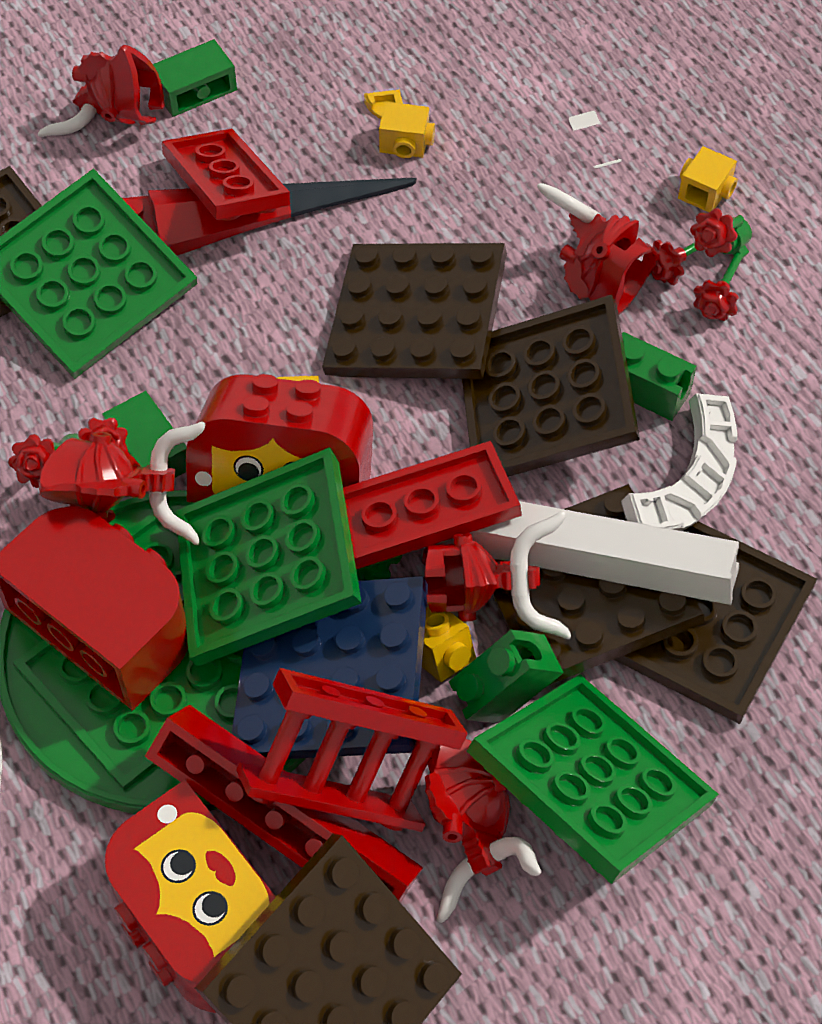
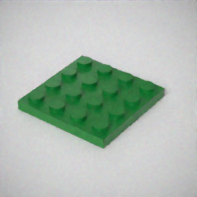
M94 168L0 236V299L74 379L197 285V276Z
M330 447L176 510V516L190 524L199 537V544L194 545L178 535L189 659L196 665H203L362 604L339 461Z
M581 674L475 737L466 751L610 884L620 879L706 811L719 795Z

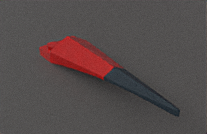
M417 178L283 184L290 191V206L276 208L271 213L256 212L241 215L239 218L231 221L216 220L190 188L148 190V196L122 199L178 256L228 237L291 217L408 188L416 183Z

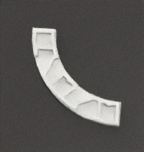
M696 393L688 401L694 424V448L689 466L684 475L673 486L653 492L629 493L621 501L627 521L683 531L697 523L718 504L732 481L737 461L734 457V442L737 441V428L729 396Z

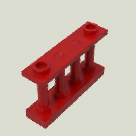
M279 668L272 685L286 713L263 766L239 762L236 768L247 796L263 804L279 802L376 822L394 831H401L405 828L422 832L426 824L411 799L434 749H439L441 746L460 750L468 734L451 709ZM311 716L329 719L331 721L307 776L282 771L304 720L311 718ZM359 726L374 730L351 784L346 785L327 781L349 729ZM399 736L417 740L393 794L370 790L392 739H398Z

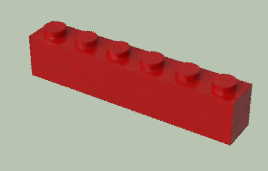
M191 705L186 706L166 719L145 755L147 759L180 782L186 780L194 792L300 867H303L334 833L343 835L400 903L423 869L417 862L352 817L279 802L263 804L247 796L236 768L239 762L263 766L266 757Z

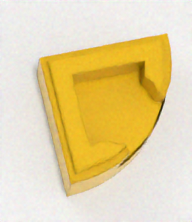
M400 89L364 94L366 107L373 115L380 119L382 118L385 102L403 104Z

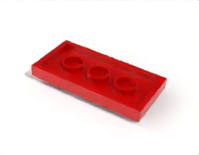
M232 128L162 141L163 156L216 220L231 221L239 218L241 215L256 212L271 213L276 208L290 206V191Z
M491 441L343 487L356 569L452 539L455 534L470 533L522 516L521 504Z

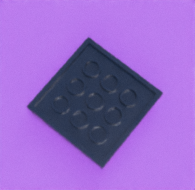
M424 576L358 581L362 604L244 648L232 734L264 757H267L286 713L272 685L279 668L419 702L427 608L426 595L428 594V583ZM316 716L305 719L288 759L315 758L331 721ZM359 726L349 729L337 757L364 755L374 730ZM399 736L398 739H392L386 754L412 753L416 741L415 739Z

